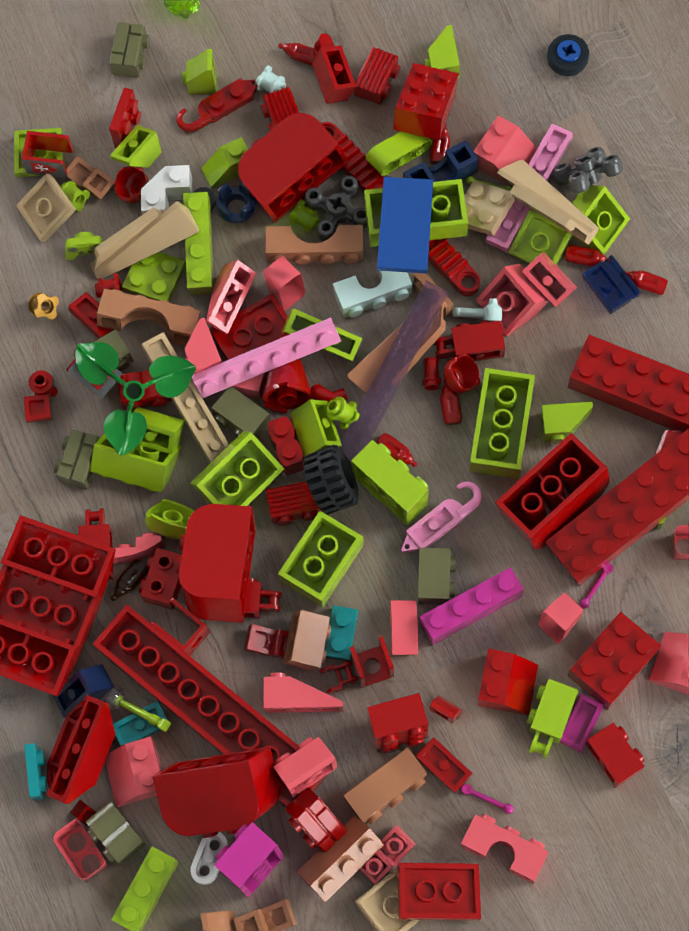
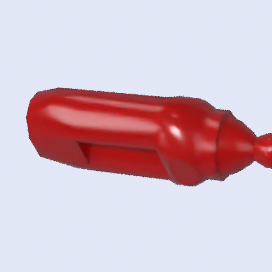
M300 43L278 44V48L283 49L290 58L313 66L312 61L316 56L314 48Z
M445 123L440 140L432 139L429 158L430 162L434 165L444 158L445 151L450 148L451 140L446 128L447 123Z
M568 245L565 260L568 262L586 266H596L604 263L611 264L612 262L611 258H606L603 253L596 249L577 245Z
M642 270L630 271L628 273L622 271L621 273L623 277L626 276L637 288L658 295L664 294L668 280Z
M444 379L445 385L440 395L443 420L446 425H456L462 422L459 396L447 386Z
M383 433L376 441L378 445L380 443L384 444L390 450V456L396 461L401 460L413 467L418 465L414 461L412 454H410V450L390 434Z

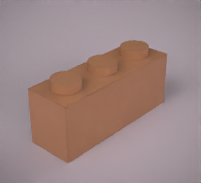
M407 747L343 795L344 800L362 822H369L371 825L383 816L381 811L389 805L391 808H394L405 799L403 795L410 789L413 792L420 789L426 783L424 779L427 777V772Z
M356 815L344 825L347 833L339 841H335V844L327 852H322L319 849L297 871L301 878L324 902L384 845L374 832Z

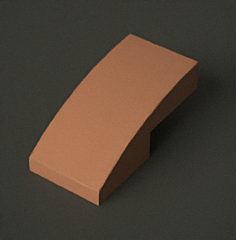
M79 156L67 167L68 178L66 179L75 182L81 190H88L91 196L102 200L114 185L115 181L97 167L94 169Z
M289 899L281 900L233 919L237 931H283L297 925Z

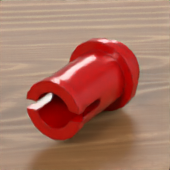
M435 357L423 359L424 379H422V385L426 390L430 391L439 389L441 384L438 371L439 359Z

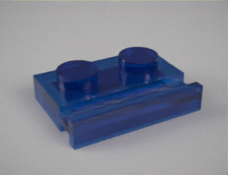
M613 255L583 272L582 278L610 314L631 302L635 297L640 296L641 292Z

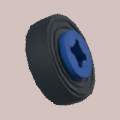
M565 34L553 39L548 47L547 60L549 66L559 75H577L588 64L590 54L588 45L582 38L576 35Z

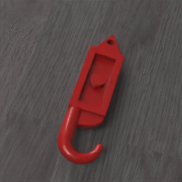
M239 78L203 99L198 106L200 118L190 124L182 120L183 115L187 111L183 108L176 117L178 127L186 132L198 131L211 122L215 123L253 101V96L258 87L255 83L256 80H242V78Z

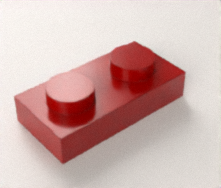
M85 292L68 305V310L100 339L112 332L113 329L97 326L99 303L88 292Z
M434 737L416 755V759L454 794L473 775L465 765Z

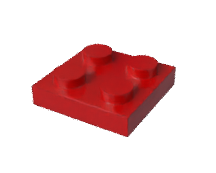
M123 88L109 127L115 149L134 129L135 125L140 123L141 112L138 109V100L135 99L133 89Z

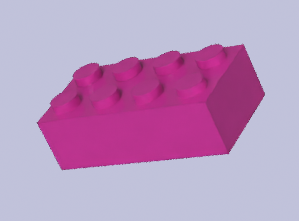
M253 822L249 826L244 824L234 835L237 840L230 847L225 846L215 857L217 862L214 864L248 898L284 858L278 845Z

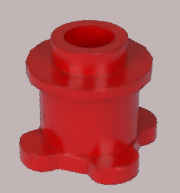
M114 273V278L98 279V283L95 284L97 298L102 297L104 289L122 291V282L118 273Z
M39 370L32 373L29 377L28 384L35 393L34 395L49 394L50 397H55L58 393L57 388L53 385L54 378L47 371Z

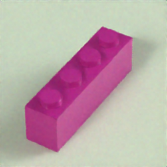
M510 567L420 616V625L433 646L521 598L524 589Z

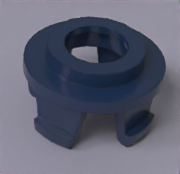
M243 182L239 186L232 187L225 183L219 188L216 206L222 219L230 223H242L254 214L256 200ZM236 199L245 203L241 213L237 214L231 213L228 210L229 203Z

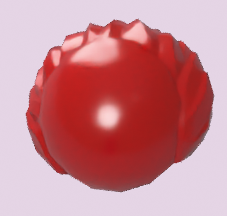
M127 166L121 168L116 174L117 178L114 182L116 196L125 203L135 204L141 200V189L149 182L148 176L141 167Z

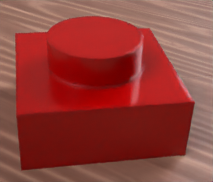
M49 394L24 397L25 420L27 423L52 420Z

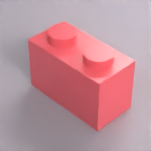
M544 252L539 254L522 271L555 307L577 288Z

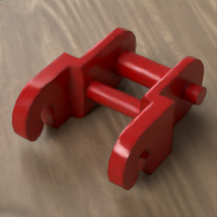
M343 661V664L335 667V664H331L319 670L320 674H324L325 671H334L338 677L339 685L328 689V694L344 690L343 686L349 683L351 685L355 684L358 677H353L350 669L352 662ZM345 669L348 679L344 681L339 671Z

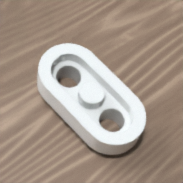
M218 832L213 837L202 838L192 862L191 876L201 885L211 884L218 876L219 870L214 866L217 862L215 857L223 847L228 846V841L221 832ZM213 841L220 843L218 850H211L210 845ZM204 866L210 869L207 876L200 874V870Z

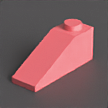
M235 260L222 267L213 286L206 318L207 323L223 334H228L256 276V272L239 260Z
M270 673V677H264L265 713L344 711L343 701L295 678L285 676V673Z

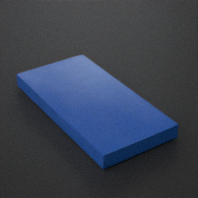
M384 177L377 271L427 274L433 193L432 179Z

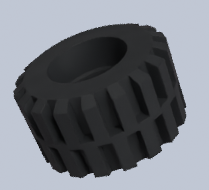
M334 444L305 455L304 473L309 490L317 506L325 514L329 515L357 505L359 498L357 481L348 458L337 445Z

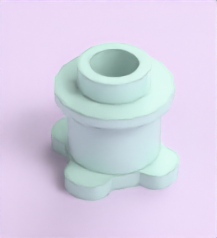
M269 65L257 77L255 82L258 85L257 90L260 92L265 90L272 93L273 91L286 88L285 78L274 74L272 67Z

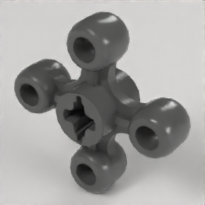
M594 147L588 150L586 155L580 156L574 161L575 167H571L569 163H562L554 168L553 174L559 185L569 183L571 190L577 194L585 192L589 189L590 185L599 182L602 178L601 173H605L607 177L619 175L623 170V166L618 155L606 157L601 147Z
M353 176L343 177L339 183V193L333 194L329 198L323 196L322 192L317 188H310L304 194V202L309 209L315 210L320 208L326 212L325 220L320 221L316 229L317 236L322 241H326L336 232V224L343 223L346 220H350L353 225H363V229L368 227L365 208L354 209L349 205V199L358 192V182Z

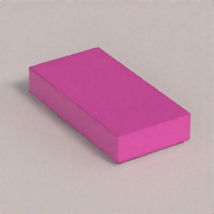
M580 693L559 742L581 753L604 704Z

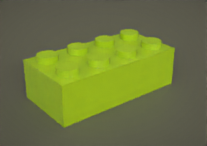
M462 179L433 182L429 240L467 236L468 218ZM383 188L364 190L370 247L379 246Z
M485 368L469 472L519 479L535 375Z

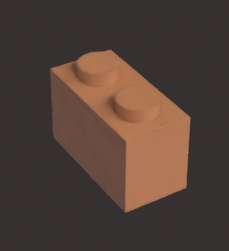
M304 610L293 613L283 664L310 671L321 668L326 659L325 641L328 640L331 632V626L329 625L330 617Z

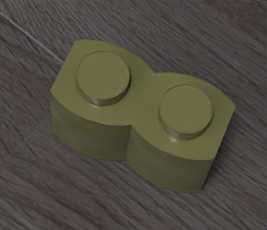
M112 801L108 802L85 821L89 826L86 832L95 843L99 840L105 846L102 852L111 863L117 861V863L122 865L146 845Z

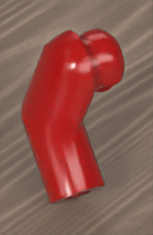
M314 384L311 387L313 400H322L329 403L336 397L348 399L344 387L333 392L322 387L320 384Z

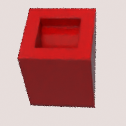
M79 800L69 813L89 827L85 821L96 812L82 800Z

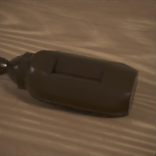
M136 559L117 579L114 595L111 596L112 601H116L117 597L124 596L133 591L146 576L149 569H147L143 562Z

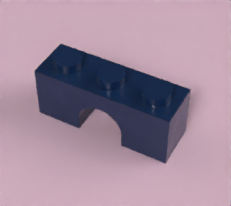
M467 140L446 150L444 158L436 165L427 167L425 162L403 172V178L432 179L433 182L463 180L477 173L478 157Z

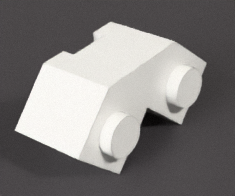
M189 165L165 166L141 189L142 215L153 207L163 213L169 208V201L183 200V193H192V175Z

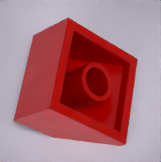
M488 649L477 706L529 716L539 664L513 653Z

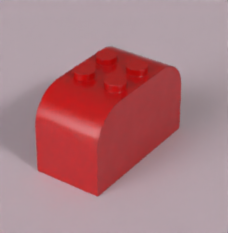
M296 113L288 116L281 123L272 126L268 134L262 139L260 138L253 142L251 148L240 159L238 173L241 181L256 202L276 223L304 199V194L308 189L318 188L349 161L339 143L314 116L307 113Z
M570 433L503 494L495 504L499 513L534 549L538 550L545 547V541L589 508L603 494L610 482L608 467L575 435Z
M208 504L195 510L188 519L185 535L181 534L180 550L183 551L182 557L177 558L176 573H179V585L182 588L185 604L188 610L199 619L244 622L256 536L252 506Z
M271 747L180 761L152 776L160 811L166 825L172 831L182 836L202 835L203 838H209L222 831H226L228 835L235 834L244 824L248 826L275 806L280 796V784L278 775L273 768L275 763Z

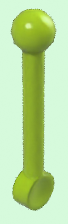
M468 176L466 178V183L468 185H471L473 181H477L508 191L512 189V187L510 186L503 187L488 182L476 180L473 176Z

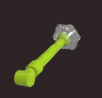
M122 687L109 690L105 696V702L109 704L110 711L122 706L165 733L171 725V722L161 719V717L125 701Z

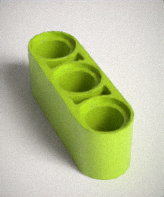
M399 132L374 146L367 153L366 160L381 176H386L423 155L432 145V141L426 137Z

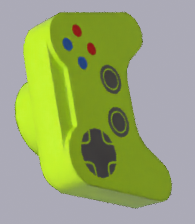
M91 232L76 233L74 238H69L65 241V259L74 260L81 255L94 254L95 247L104 242V240L100 236H94Z

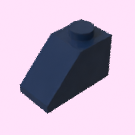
M103 664L78 670L65 683L58 697L52 696L65 718L77 704L83 701L86 695L100 700L114 685Z

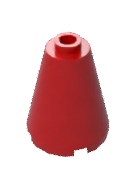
M301 358L268 371L262 394L264 405L267 409L273 412L287 413V409H296L310 399L312 400V391Z

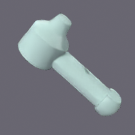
M490 298L489 304L484 309L454 307L452 315L454 317L483 318V320L490 322L502 321V308L498 305L497 299Z

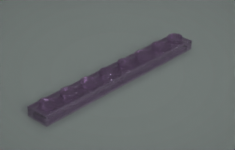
M427 280L357 411L360 414L358 420L350 424L341 441L342 446L340 449L345 453L350 464L351 460L371 441L448 295V291Z

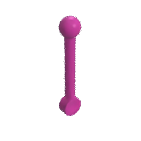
M608 563L602 568L603 572L587 596L580 600L582 608L589 607L590 599L606 575L613 571L612 564Z
M469 784L462 786L461 790L464 795L471 794L502 808L506 814H511L514 810L511 804H503L473 790Z

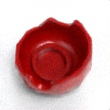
M461 354L450 359L444 368L445 383L453 392L460 394L467 393L478 387L480 384V372L474 359L467 354Z

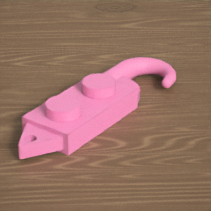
M468 481L458 484L457 489H471L473 491V498L464 506L453 499H447L406 530L407 536L401 553L419 551L420 548H429L459 524L463 518L475 510L481 503L482 493L480 488L473 482Z

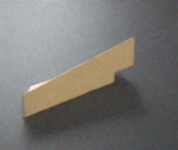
M518 160L499 169L497 172L506 183L513 186L510 193L518 202L589 245L599 231L597 225L524 160Z
M178 201L163 213L153 207L95 247L94 254L96 259L90 262V266L97 279H104L198 233L199 228L189 208Z

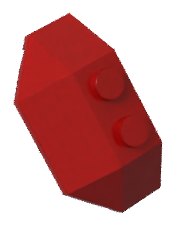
M86 695L83 701L66 715L47 762V796L69 804L96 785L116 735L108 703Z

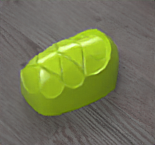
M163 499L147 511L145 525L149 531L157 532L167 538L180 540L181 534L185 535L188 519L195 510L180 503Z

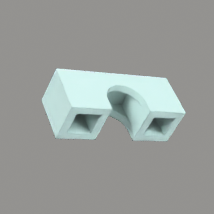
M379 271L381 283L372 289L362 287L356 275L333 283V293L343 317L354 318L371 308L379 309L393 300L401 301L412 294V282L408 273Z

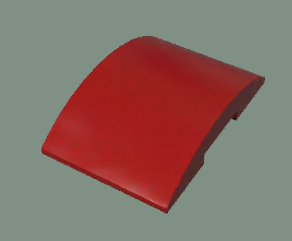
M19 516L0 562L3 564L0 570V676L58 697L82 652L95 621L108 583L116 549L28 517Z

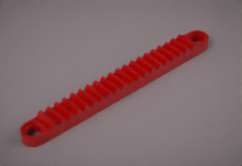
M322 122L321 124L325 129L333 133V138L339 143L349 161L340 169L347 176H353L357 180L358 187L363 193L364 190L383 188L385 176H381L366 160V154L362 153L360 148L356 147L354 142L348 139L346 133L343 134L336 125L331 122ZM446 238L429 240L428 261L461 295L473 296L480 288V276L468 264L467 259H463L461 253L457 252ZM465 278H471L474 280L475 285L471 288H465L462 286L461 281Z

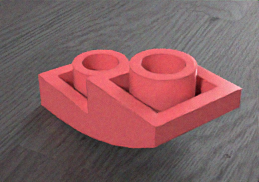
M145 533L142 537H136V547H132L130 544L117 545V548H114L116 552L113 564L130 563L136 559L141 560L149 557L151 554H155L156 548H164L162 536H158L156 533Z
M390 600L391 654L418 655L416 600Z
M398 825L394 826L381 840L384 845L360 868L374 885L379 883L416 845Z

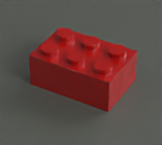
M413 63L395 107L393 130L440 140L456 96L459 73Z
M620 611L572 666L568 677L596 701L604 704V707L608 710L658 653L662 645Z
M420 693L367 707L369 725L377 752L383 751V754L392 753L399 750L398 746L408 744L409 747L417 746L424 743L423 739L428 738V720Z

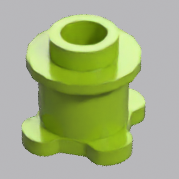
M73 181L63 183L60 186L76 208V211H81L90 196V192L88 190L81 191Z
M336 397L327 405V417L331 420L339 421V427L343 430H346L352 422H356L360 414L356 409L357 403L354 401L346 403L343 397Z

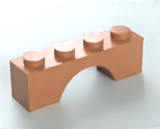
M338 225L336 232L329 239L320 243H307L300 240L293 233L290 226H266L265 253L267 263H273L281 256H284L290 263L307 265L310 262H320L325 265L333 264L334 262H345L347 264L364 262L363 225Z
M104 289L97 311V326L121 331L127 324L141 319L151 320L164 328L169 342L186 346L200 319L201 310L191 306L171 304L165 300L148 299L143 295H130L116 289Z

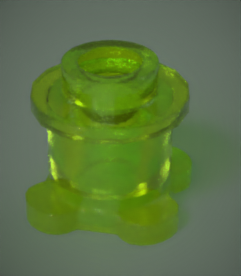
M300 200L289 215L290 225L295 226L298 224L303 227L305 232H308L310 229L314 230L320 221L318 217L319 212L305 207V201Z

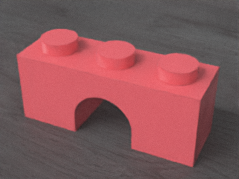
M475 814L460 847L485 859L491 847L498 844L507 846L512 851L514 857L509 872L533 884L549 852L544 849L545 845L532 838L530 841L519 837L521 833L512 827L506 826L503 829L495 825L496 820L486 814H482L481 817Z

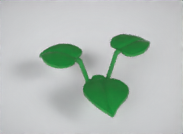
M104 342L80 343L76 346L75 359L82 377L92 384L101 385L105 383L109 375L123 386V395L129 400L126 412L120 409L114 410L104 421L106 438L119 455H125L135 449L145 436L147 422L144 415L138 412L131 413L134 401H138L143 397L144 389L155 384L156 391L160 395L168 398L177 397L186 390L196 370L195 365L184 358L162 356L154 360L149 367L152 380L144 384L135 380L125 382L112 372L119 364V357L111 345Z

